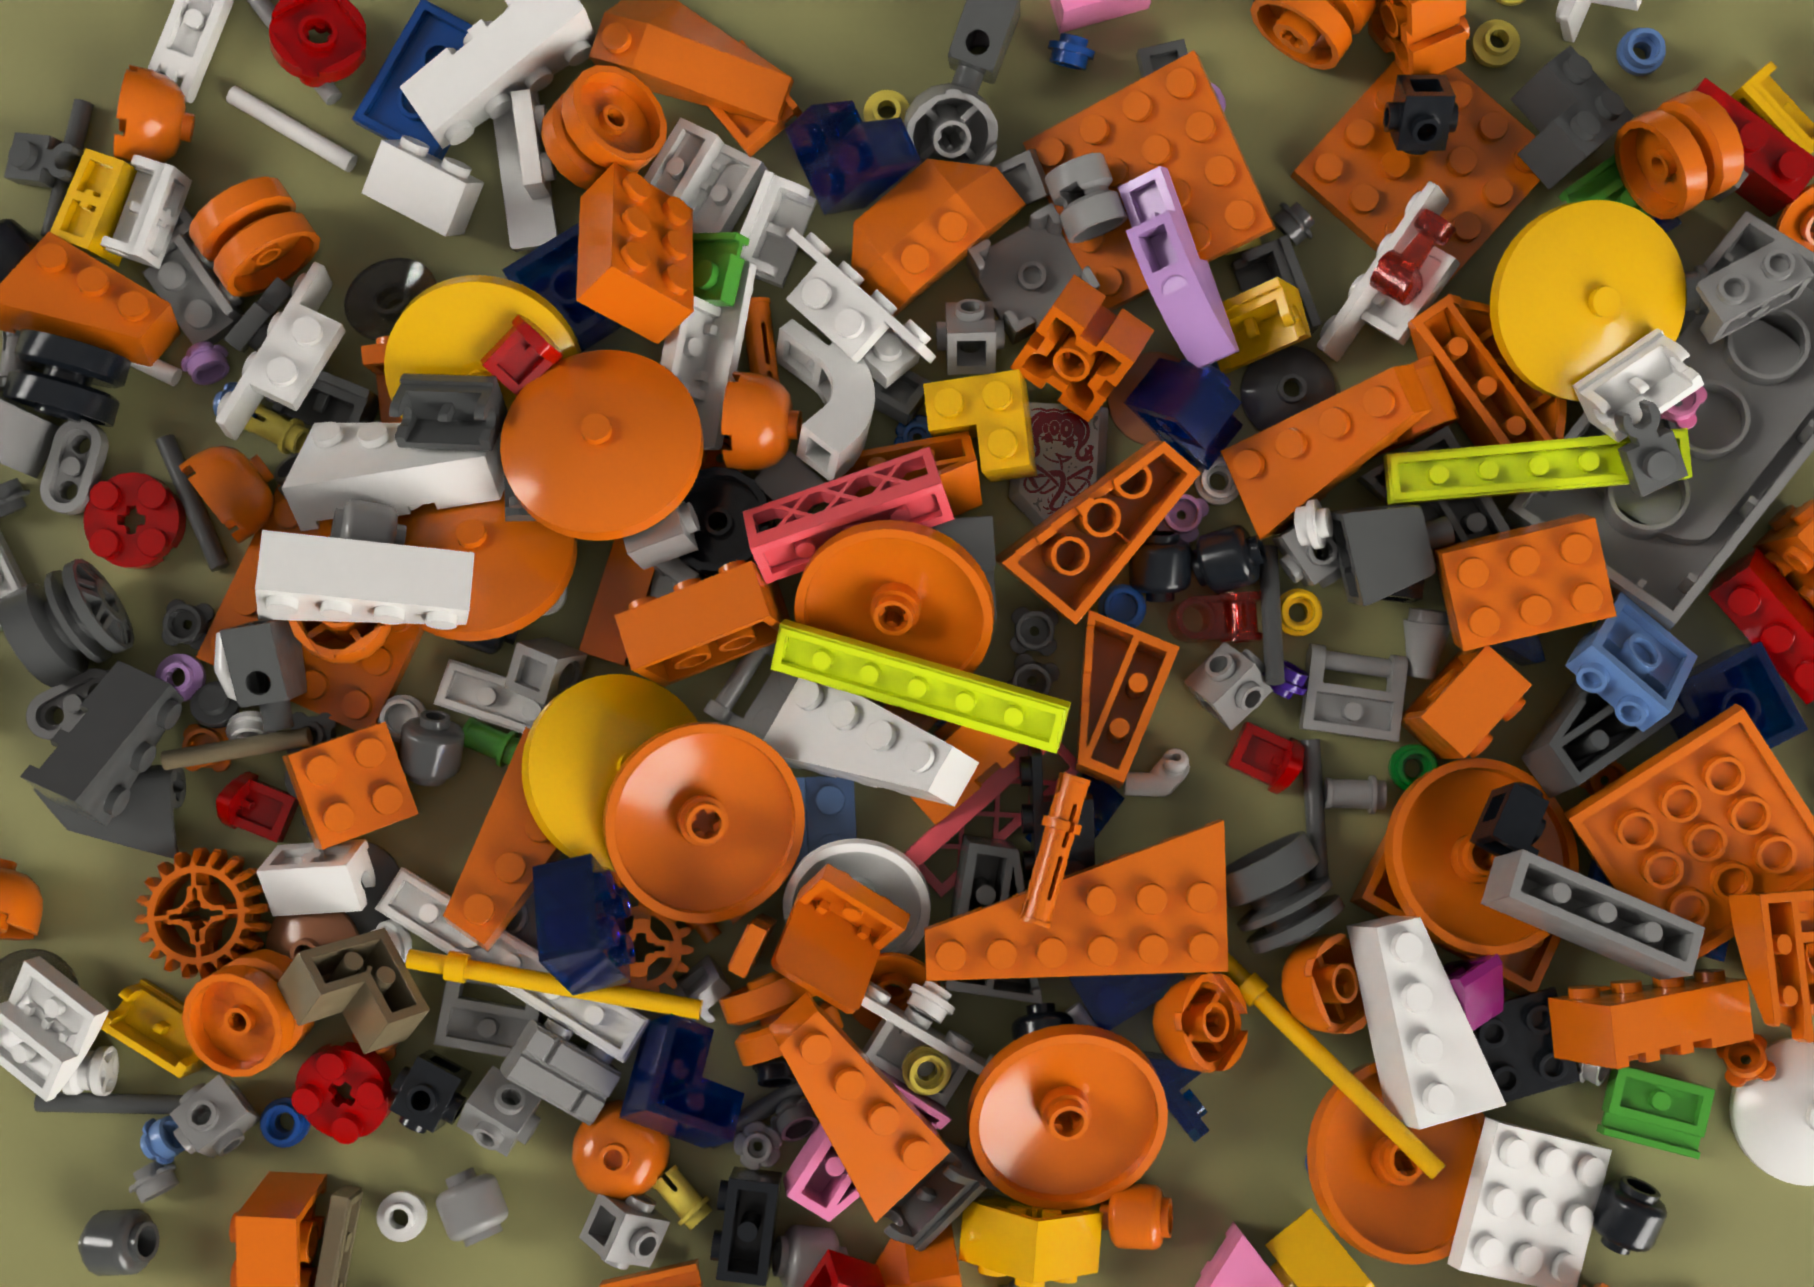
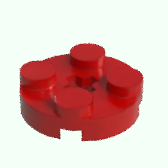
M280 0L275 5L269 25L271 52L279 65L291 75L298 77L304 85L320 87L325 83L342 80L353 74L365 61L366 24L361 13L350 1ZM315 29L319 34L327 32L330 35L327 37V42L314 43L309 41L308 31Z
M122 473L113 476L107 481L98 482L90 490V500L85 507L83 523L85 535L89 541V548L95 555L120 567L147 569L157 566L165 559L162 558L168 555L173 547L177 548L182 541L186 528L185 509L179 497L173 494L171 489L159 479L143 473ZM136 509L137 514L145 516L146 520L145 524L137 525L136 533L130 534L129 527L125 526V518L130 514L131 510Z
M346 1042L343 1046H330L332 1044L330 1043L317 1049L302 1064L296 1076V1090L292 1094L291 1101L294 1109L299 1114H302L318 1131L333 1137L341 1144H351L358 1138L374 1132L390 1114L391 1111L389 1109L395 1100V1094H391V1085L388 1080L392 1074L387 1063L375 1051L364 1054L359 1043ZM345 1082L352 1087L350 1095L354 1099L342 1097L338 1093L336 1085L340 1087Z

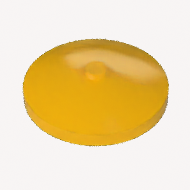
M1609 200L1578 201L1555 207L1528 223L1511 241L1498 264L1490 295V319L1496 344L1512 371L1533 389L1554 398L1579 401L1572 385L1656 328L1663 331L1665 336L1676 342L1686 309L1685 273L1679 254L1669 236L1652 218L1638 209Z
M487 275L460 276L444 280L429 287L416 296L403 310L390 333L384 357L385 381L392 400L401 384L400 378L402 374L493 376L482 366L480 360L514 326L511 321L518 314L532 321L553 340L563 354L560 360L582 352L578 340L566 319L548 300L522 284L500 277ZM498 380L507 410L509 411L517 396Z
M607 674L585 679L558 694L543 708L535 719L528 733L522 756V784L529 810L542 833L557 849L580 864L602 871L615 872L607 854L603 834V812L612 781L630 754L649 738L674 726L698 722L693 713L677 696L664 687L633 675Z

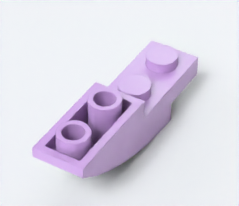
M1159 166L1119 186L1118 190L1132 227L1126 230L1134 255L1165 323L1192 369L1198 370L1239 352L1240 350L1207 260L1200 259L1168 168Z

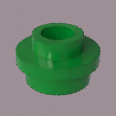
M1419 744L1404 745L1392 754L1388 766L1389 775L1393 783L1405 791L1416 779L1438 767V762L1435 755L1425 746ZM1410 759L1417 761L1420 768L1419 773L1413 778L1405 772V764Z

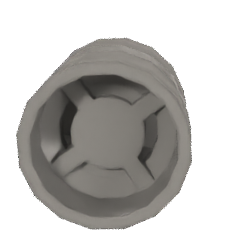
M1100 152L1082 155L1054 168L1045 176V182L1053 203L1064 208L1059 218L1067 239L1072 244L1102 236L1122 225L1128 218L1119 193L1108 188L1113 178L1105 157Z

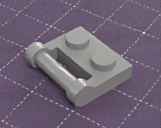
M775 644L742 656L716 700L710 699L703 711L721 723L744 729L763 740L797 682L798 677L773 670L743 718L731 711L766 654L773 658Z
M1310 643L1305 662V669L1309 674L1305 682L1308 689L1302 699L1299 729L1399 742L1408 672L1407 657L1391 655L1389 659L1328 651L1325 645ZM1326 669L1383 677L1387 681L1386 691L1324 683V671Z
M467 979L466 983L503 989L498 985L492 983H486ZM446 981L434 1045L507 1057L512 1047L516 1045L517 1039L528 1021L534 1019L541 1023L542 1013L527 1003L526 1007L465 997L462 996L463 983Z

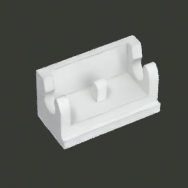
M134 154L130 164L136 166L135 170H137L128 198L113 238L103 236L100 245L106 247L105 250L112 254L160 269L192 180L173 165Z
M767 170L763 174L740 232L741 235L750 239L748 246H742L740 258L756 264V279L783 289L799 248L786 234L793 227L799 234L804 236L817 201L816 198L809 196L810 189L774 175L773 172Z
M1656 328L1572 386L1588 421L1619 443L1628 435L1620 432L1616 427L1614 421L1616 412L1628 413L1632 419V424L1635 425L1642 418V410L1639 406L1640 401L1645 399L1653 402L1658 407L1660 414H1662L1698 390L1704 383L1700 374L1683 362V360L1690 356L1689 353L1680 344L1665 336L1663 331Z
M348 840L324 850L315 848L314 842L277 845L256 871L272 916L362 911L367 905L362 883L365 888L375 887L376 885L375 872L367 851L369 848L367 840Z

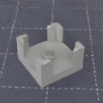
M1052 203L1031 214L1028 226L998 243L990 246V240L986 239L968 249L966 265L986 300L993 301L994 313L998 320H1004V331L1013 345L1035 332L1074 274L1098 290L1100 287L1089 266L1084 267L1082 271L1062 237L1063 226L1059 218L1060 216Z

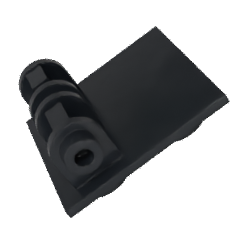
M1554 986L1505 1000L1503 1011L1473 1031L1505 1103L1580 1081L1575 1062L1554 1058L1548 998L1558 997Z

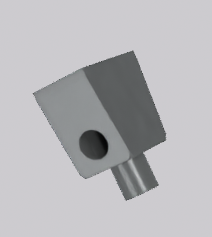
M966 0L948 53L949 66L955 71L951 83L967 86L976 93H978L982 81L989 84L995 83L1020 18V0ZM975 47L987 49L986 52L980 55L970 52Z
M1397 504L1330 511L1333 520V540L1338 548L1337 558L1347 600L1350 603L1361 606L1371 605L1432 576L1436 570L1432 550L1452 545L1455 540L1454 530L1448 517L1442 516L1425 521L1420 505Z
M259 620L219 630L239 707L259 705L264 732L294 727L290 700L307 693V680L302 644L294 637L288 620Z

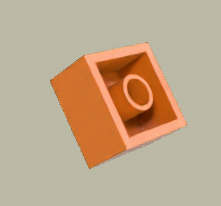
M1490 646L1468 651L1460 650L1402 713L1401 726L1423 746L1428 748L1438 760L1465 759L1468 755L1471 758H1475L1493 740V736L1489 732L1501 719L1505 722L1509 721L1524 707L1526 700L1522 696L1532 684Z
M386 722L376 723L282 756L315 848L324 850L419 814Z

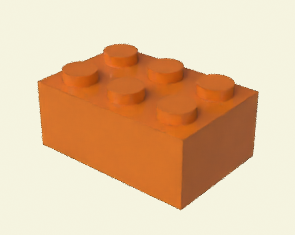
M614 162L580 197L576 301L648 340L659 344L694 312L693 209L687 206L680 198L668 195L648 183L641 175L631 173Z
M1580 513L1454 543L1433 550L1453 642L1462 651L1617 616L1595 517Z
M736 560L721 566L718 569L719 574L704 580L700 578L684 580L673 587L674 592L659 598L648 596L631 602L628 605L629 610L614 615L631 670L666 687L775 644L779 624L784 619L791 620L778 582L774 581L766 584L758 566L753 561Z

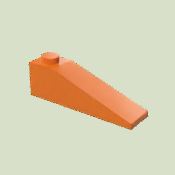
M621 0L604 12L589 54V58L595 65L616 66L636 76L654 93L703 106L711 105L722 108L729 113L764 122L768 120L777 123L778 118L782 117L786 106L785 98L787 93L790 94L794 83L792 77L677 0Z

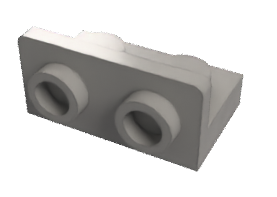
M179 233L172 238L178 248L164 257L160 269L149 267L142 273L157 295L171 303L177 323L192 345L204 341L211 342L214 345L224 338L244 315L239 306L245 301L243 297L232 296L226 290L213 271L214 262L208 261L193 242Z
M1783 236L1698 282L1696 291L1710 311L1701 325L1700 331L1710 345L1790 303L1802 294L1813 278L1814 273L1788 237Z

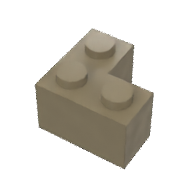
M385 928L298 952L277 982V986L298 1026L343 1013L364 1054L407 1040L430 1011Z

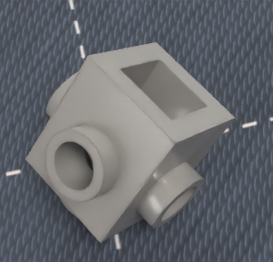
M964 299L959 302L945 303V321L936 322L937 351L946 350L947 375L996 373V349H1004L1005 334L1004 320H995L993 301L982 302L977 299Z
M1295 523L1272 539L1284 556L1279 559V563L1294 583L1301 581L1303 586H1312L1319 583L1322 588H1325L1342 577L1337 558L1338 548L1333 540V536L1326 538L1324 548L1317 549V558L1314 556L1312 545H1300L1296 535Z
M1224 642L1207 657L1184 681L1202 708L1231 731L1253 710L1257 709L1262 701L1273 691L1270 685L1265 683V678L1262 675L1264 672L1262 661L1250 650L1245 649L1240 653L1227 642Z
M492 1066L466 1101L457 1127L472 1135L475 1141L488 1150H496L507 1157L517 1141L526 1145L538 1127L541 1118L536 1116L535 1112L541 1102V1098L506 1079L499 1069Z
M221 1074L217 1075L207 1084L201 1083L188 1090L179 1100L181 1105L169 1113L178 1125V1128L173 1133L182 1147L190 1154L197 1151L211 1158H214L216 1155L224 1156L236 1149L245 1139L243 1134L259 1122L261 1118L236 1083Z
M598 1194L579 1238L610 1266L622 1270L628 1269L629 1264L650 1268L670 1221L654 1209L656 1202L644 1194L638 1197L631 1195L625 1201Z

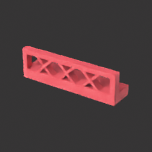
M930 447L742 511L749 547L766 584L803 572L812 555L820 546L837 533L852 526L878 520H902L931 528L954 520ZM924 467L927 469L928 474L909 481L902 480L909 472ZM869 486L877 487L872 494L863 497L855 496L860 489ZM823 502L830 503L825 510L814 514L807 513L814 505ZM777 518L782 519L778 526L759 532V524Z
M1061 742L1057 754L1069 766L1064 773L1076 776L1079 771L1075 770L1076 758ZM1025 745L1015 754L1016 758L1004 769L1000 767L981 784L982 787L940 823L933 825L903 853L915 863L925 880L940 897L944 896L955 886L957 870L941 883L931 870L926 867L924 862L940 848L958 849V868L964 828L968 822L975 816L993 817L992 839L1005 840L1022 825L1021 812H1000V793L1010 784H1021L1020 779H1017L1020 776L1019 757L1028 756V745ZM1041 749L1042 755L1047 751ZM1059 777L1055 781L1043 780V785H1048L1043 791V796L1055 795ZM994 800V811H982ZM999 817L1013 818L999 831ZM959 831L958 844L946 843Z

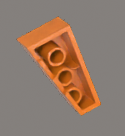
M806 992L769 1026V1029L866 1208L876 1223L951 1151L936 1128Z

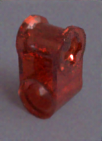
M1231 592L1189 597L1171 608L1167 618L1168 629L1174 638L1186 643H1247L1263 641V633L1258 631L1256 603L1261 600V592ZM1187 607L1195 608L1202 615L1203 626L1199 632H1191L1183 624L1182 616Z

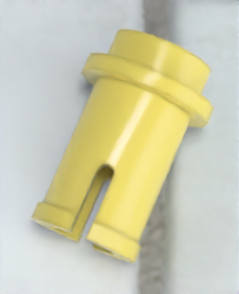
M259 404L254 412L258 415V419L251 417L244 430L250 433L253 432L276 444L279 452L283 454L300 452L310 432L305 427L304 422L298 418L289 420Z
M675 1164L665 1174L677 1187V1191H673L663 1177H660L652 1188L656 1189L680 1218L677 1224L679 1226L685 1224L691 1231L713 1210L707 1204L710 1198L706 1196L703 1199Z

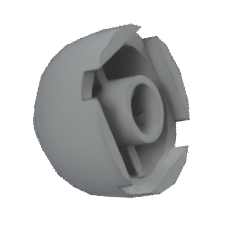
M954 83L931 86L917 95L906 110L902 126L905 153L914 169L927 158L988 166L995 157L998 147L996 144L998 123L986 100L969 87Z

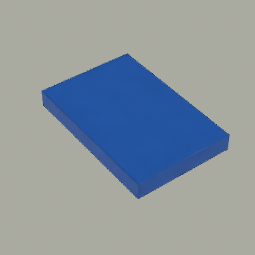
M420 0L353 115L352 120L357 125L385 140L401 139L402 135L418 139L430 147L429 154L442 160L451 144L444 149L441 148L400 89V86L445 48H455L458 51L463 47L464 37L468 33L467 30L473 25L427 0Z

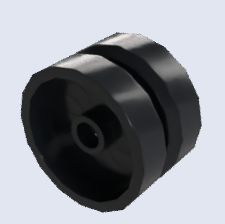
M21 329L14 352L21 362L44 372L39 373L24 369L9 371L2 396L11 401L32 407L37 412L77 423H81L82 419L95 425L114 427L120 405L119 401L114 396L91 386L96 385L106 388L125 386L131 361L113 352L66 337L41 331Z
M710 467L699 470L693 487L684 499L685 503H691L699 521L700 530L694 532L698 550L680 556L679 559L699 573L703 580L719 574L718 569L732 561H753L757 565L749 547L742 511L768 503L765 494L752 478L736 469ZM776 519L759 524V532L776 527ZM718 526L723 528L722 530L716 531Z

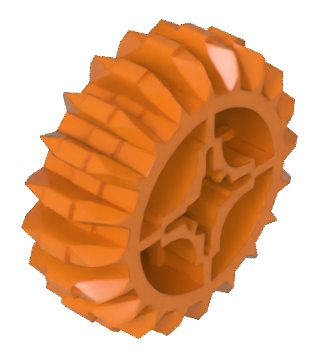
M206 847L195 848L192 856L186 851L178 852L174 855V864L162 862L157 866L161 878L148 877L144 881L147 888L153 893L152 895H141L136 900L141 906L147 907V914L138 915L134 921L138 924L147 923L149 932L143 933L139 941L142 943L154 941L156 944L151 950L149 957L155 960L167 955L164 970L172 972L181 967L183 978H194L199 972L203 979L221 969L222 966L231 960L233 961L248 952V949L259 950L263 947L264 942L255 933L270 930L271 923L260 919L261 913L269 912L270 908L268 902L260 903L259 895L264 894L261 884L254 886L252 883L258 876L256 872L258 869L253 867L242 871L245 861L244 857L235 855L228 860L227 850L223 848L214 849L211 854ZM213 876L221 880L231 890L236 902H229L222 897L219 883H214ZM191 878V886L187 887L184 903L180 907L173 909V903L179 889ZM200 907L210 911L221 910L223 912L222 914L210 916V919L200 918V915H187L188 912L199 911ZM231 918H237V924L231 938L218 950V940L222 939V930L225 923ZM174 925H180L186 929L190 937V944L195 945L196 949L182 940Z

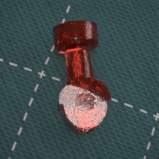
M1423 209L1414 222V227L1419 232L1402 253L1395 250L1386 252L1379 259V264L1370 278V286L1391 297L1403 306L1412 302L1417 294L1421 292L1423 280L1420 269L1435 243L1446 245L1456 232V228L1451 223L1428 209Z

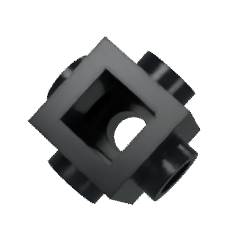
M1397 75L1393 102L1386 103L1383 116L1384 131L1390 132L1397 151H1404L1412 155H1423L1429 151L1446 150L1448 134L1456 130L1458 123L1456 95L1446 75Z
M429 1049L417 1056L412 1068L405 1066L399 1073L391 1089V1093L397 1096L389 1110L401 1116L399 1122L402 1125L418 1133L424 1134L427 1130L434 1133L445 1125L446 1122L452 1125L467 1101V1097L461 1095L472 1071Z

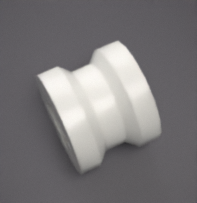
M100 1046L96 1050H89L77 1070L62 1088L63 1093L66 1095H78L84 1090H90L96 1096L110 1095L114 1090L119 1073V1057L116 1048L113 1046Z

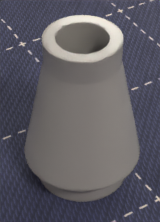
M1409 608L1408 619H1403L1405 649L1408 659L1407 676L1435 679L1436 670L1451 630L1448 624L1447 612L1424 608Z

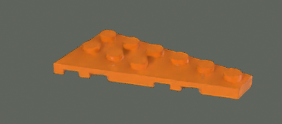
M1218 819L1205 824L1204 827L1182 835L1178 834L1169 837L1155 845L1133 853L1128 852L1064 876L1054 907L1050 928L1019 920L1028 890L1014 894L1013 897L992 905L976 908L924 928L926 981L1229 972L1224 820Z

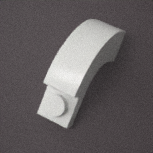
M791 319L779 328L776 346L777 363L812 388L824 403L822 409L802 424L796 456L828 481H832L842 477L855 464L864 449L875 404L873 378L863 358L856 363L834 342L827 345L814 332L808 331Z

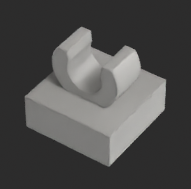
M709 954L693 966L688 973L681 976L676 981L678 986L673 989L674 994L677 996L703 1000L701 1017L709 1023L716 1020L710 1007L720 998L731 993V988L720 966Z

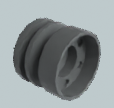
M75 559L65 564L62 571L56 570L46 574L44 587L38 583H29L0 598V624L7 641L27 670L41 683L50 687L59 686L87 671L89 659L96 663H101L110 659L112 653L118 654L133 647L135 639L133 628L123 604L105 577L84 559Z
M1298 831L1274 840L1226 866L1227 907L1232 908L1251 903L1253 907L1238 921L1237 926L1239 930L1246 932L1260 928L1249 936L1246 941L1251 952L1254 954L1264 953L1278 947H1287L1306 939L1323 928L1325 923L1336 917L1345 907L1342 899L1337 894L1321 897L1333 885L1330 877L1305 880L1304 875L1312 870L1320 861L1305 831Z

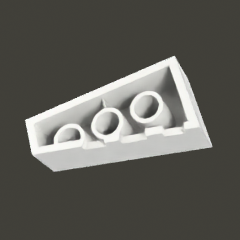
M504 0L508 7L494 21L480 19L467 30L468 33L464 37L463 47L458 51L455 48H445L400 86V89L442 149L450 144L458 145L466 141L474 133L475 127L489 118L496 119L509 112L513 107L511 91L530 89L531 92H538L552 82L556 73L568 65L577 66L589 58L596 35L586 10L579 0Z
M314 422L281 489L301 531L319 529V521L333 519L335 509H344L346 503L352 499L390 505L395 508L398 516L411 514L412 510L429 503H434L437 510L500 500L504 491V471L500 454L501 433L492 451L398 447L395 440L398 425L401 423Z
M262 530L255 584L258 620L364 622L389 625L426 624L434 629H454L457 625L467 624L470 611L475 553Z
M798 678L763 741L779 753L791 768L805 769L833 778L839 777L874 788H885L900 794L954 807L979 764L978 761L954 746L862 696L802 678Z
M1389 915L1348 925L1347 930L1384 1105L1406 1127L1418 1130L1505 1106L1504 1098L1421 917Z

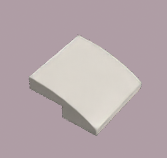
M680 117L644 178L648 183L668 195L680 198L687 206L693 209V233H719L732 231L758 188L765 170L768 171L762 161L752 156L749 157L747 154L724 144L717 134Z
M37 956L25 960L9 1000L0 1003V1065L45 1102L54 1099L88 1053L103 1026L109 1010L42 957Z

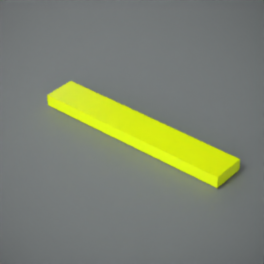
M1688 428L1670 429L1674 432L1688 476L1680 480H1687L1693 477ZM1608 435L1386 454L1383 456L1388 505L1629 485L1630 483L1618 448L1631 443L1629 436L1618 443Z
M784 619L779 624L770 668L774 671L1055 754L1059 750L1071 702L788 619Z

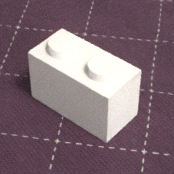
M402 135L401 139L381 140L361 193L445 237L464 234L484 185L483 181L470 175L472 168L450 157H444L443 161L428 153L430 147L427 144L407 135Z

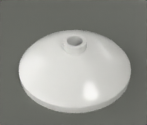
M869 839L837 840L811 851L796 865L788 878L784 891L783 916L785 924L799 889L828 863L838 870L848 873L854 880L875 893L888 898L893 904L911 914L906 930L884 947L880 953L896 952L909 955L925 935L924 928L929 924L931 911L928 885L915 863L894 847Z
M1788 1037L1767 1044L1765 1052L1768 1061L1772 1062L1776 1067V1074L1771 1080L1755 1079L1746 1081L1742 1087L1732 1086L1729 1103L1730 1121L1739 1146L1750 1161L1759 1169L1787 1183L1814 1186V1042H1798L1792 1039V1037ZM1749 1058L1744 1064H1749L1751 1059Z

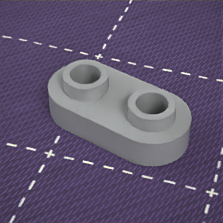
M81 419V423L67 421L56 431L40 484L41 498L44 504L51 510L65 515H77L85 511V507L90 500V490L100 481L109 449L107 435L99 426ZM89 438L91 443L90 449L82 454L80 452V444L83 440ZM76 484L77 494L69 500L67 489L71 485Z
M88 669L63 684L52 687L37 695L30 702L26 711V721L29 729L36 736L51 740L60 729L70 732L86 713L81 710L80 705L109 670ZM61 708L64 712V719L57 725L53 719V714L56 709Z

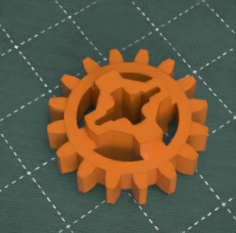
M626 897L621 898L622 911L616 914L613 910L606 907L603 911L609 920L604 926L593 923L591 927L600 935L599 941L587 943V949L598 952L599 955L598 959L593 960L589 964L590 969L603 968L605 971L599 982L610 983L613 981L620 986L660 992L659 986L665 983L668 987L675 989L678 985L672 977L674 972L688 973L690 969L680 961L681 956L694 953L693 947L682 945V939L691 934L690 927L678 929L676 926L678 920L660 915L640 901L638 906L631 907ZM634 916L633 928L622 938H609L619 923ZM651 917L659 920L667 927L673 941L660 940L651 930ZM637 935H645L648 944L664 948L665 950L646 954L644 962L638 963L635 962L633 953L616 948L617 946L633 944L636 942ZM608 956L623 958L630 966V981L615 972ZM658 959H672L668 968L660 976L647 981L648 968Z

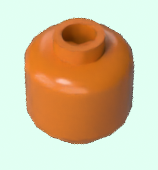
M1133 1184L1125 1191L1117 1192L1109 1200L1100 1203L1099 1211L1103 1212L1102 1230H1109L1110 1239L1117 1248L1155 1250L1161 1247L1164 1238H1171L1172 1199L1164 1197L1163 1191L1158 1185Z

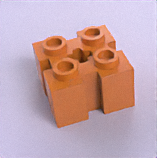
M1376 0L1377 8L1368 20V34L1385 53L1394 52L1395 64L1405 75H1436L1466 62V40L1470 37L1469 24L1464 16L1466 14V0Z
M1074 274L1010 368L1013 370L1019 369L1025 379L1040 389L1044 387L1046 382L1062 393L1057 401L1089 423L1106 401L1113 388L1119 384L1135 363L1155 330L1124 308L1121 309L1118 315L1112 313L1101 305L1106 296Z

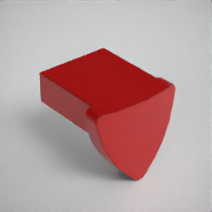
M520 314L511 321L514 326L480 360L482 366L493 376H496L516 396L525 385L542 376L552 364H556L563 357L562 352L553 340L536 324Z
M1244 722L1225 766L1269 785L1268 791L1277 795L1288 788L1301 772L1304 762V747L1301 741L1291 737L1290 740H1287L1250 722Z
M250 771L234 778L218 794L216 798L217 816L225 826L233 829L239 827L276 843L284 841L299 805V801L289 792L259 781V776Z

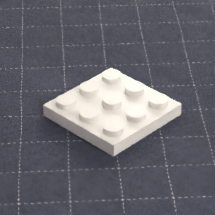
M1485 1117L1447 1264L1459 1271L1537 1287H1577L1593 1227V1213L1603 1188L1612 1150L1597 1144Z

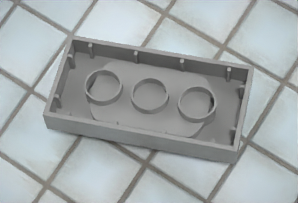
M1746 211L1703 265L1706 266L1708 274H1713L1786 235ZM1789 238L1814 273V252ZM1814 276L1799 298L1711 345L1700 331V327L1710 311L1707 310L1705 315H1696L1694 310L1685 311L1683 324L1676 342L1689 353L1690 356L1683 360V362L1700 374L1704 383L1703 387L1707 391V399L1699 405L1695 413L1697 423L1693 428L1688 429L1692 478L1675 481L1643 497L1634 494L1630 484L1518 494L1504 515V520L1509 528L1513 530L1580 513L1595 517L1612 597L1614 598L1622 591L1667 631H1670L1814 450ZM1678 402L1675 406H1681L1682 402ZM1584 412L1564 439L1607 434L1591 424ZM1665 419L1660 420L1657 430L1662 427L1679 429L1675 423Z

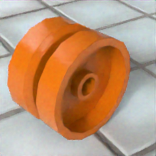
M1255 0L1250 12L1252 20L1260 33L1276 49L1305 66L1327 70L1336 67L1353 42L1352 35L1360 33L1377 8L1376 0Z
M595 65L582 71L571 83L567 91L547 111L542 119L541 138L547 156L559 173L574 185L588 190L614 162L631 173L638 174L639 170L646 166L660 152L666 142L667 122L662 107L652 91L636 76L616 66Z
M1699 91L1683 92L1662 103L1656 110L1647 111L1626 122L1618 130L1614 144L1616 166L1625 188L1632 199L1646 213L1660 220L1674 219L1693 209L1703 200H1710L1729 190L1740 180L1744 169V147L1736 125L1725 108L1711 96Z
M268 176L248 179L229 187L215 196L198 211L189 227V237L201 254L208 261L214 262L213 271L226 290L232 296L248 297L263 293L277 277L285 282L296 275L314 257L319 249L321 240L302 213L295 212L296 203L278 178Z
M269 949L249 950L237 959L231 960L222 966L221 969L197 982L185 998L182 1013L185 1036L196 1056L212 1070L231 1077L253 1076L271 1066L284 1053L300 1044L314 1027L315 1021L298 1026L277 986V982L293 961L288 956Z
M776 971L746 983V986L718 1000L727 1024L738 1026L757 1020L760 1021V1023L741 1032L734 1042L743 1066H752L783 1056L769 1026L804 993L807 992L812 998L816 996ZM824 1000L816 1001L842 1029L844 1022L839 1009Z

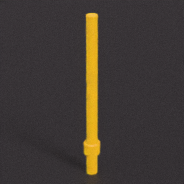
M410 949L405 963L407 969L443 975V980L464 984L469 979L696 1020L700 1019L703 1000L472 960L471 954L449 951L447 955Z
M1228 952L1229 972L1221 973L1227 975L1239 987L1246 1004L1249 1007L1255 1005L1388 1138L1433 1180L1446 1165L1267 991L1270 986L1256 972L1251 975Z

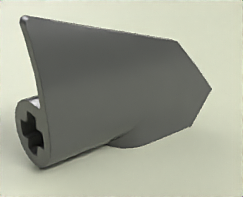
M151 765L145 772L139 773L130 788V799L127 806L120 815L113 816L107 827L55 804L37 789H33L68 831L173 859L174 855L179 852L173 808L181 807L185 800L186 777L183 768L164 770L162 765Z

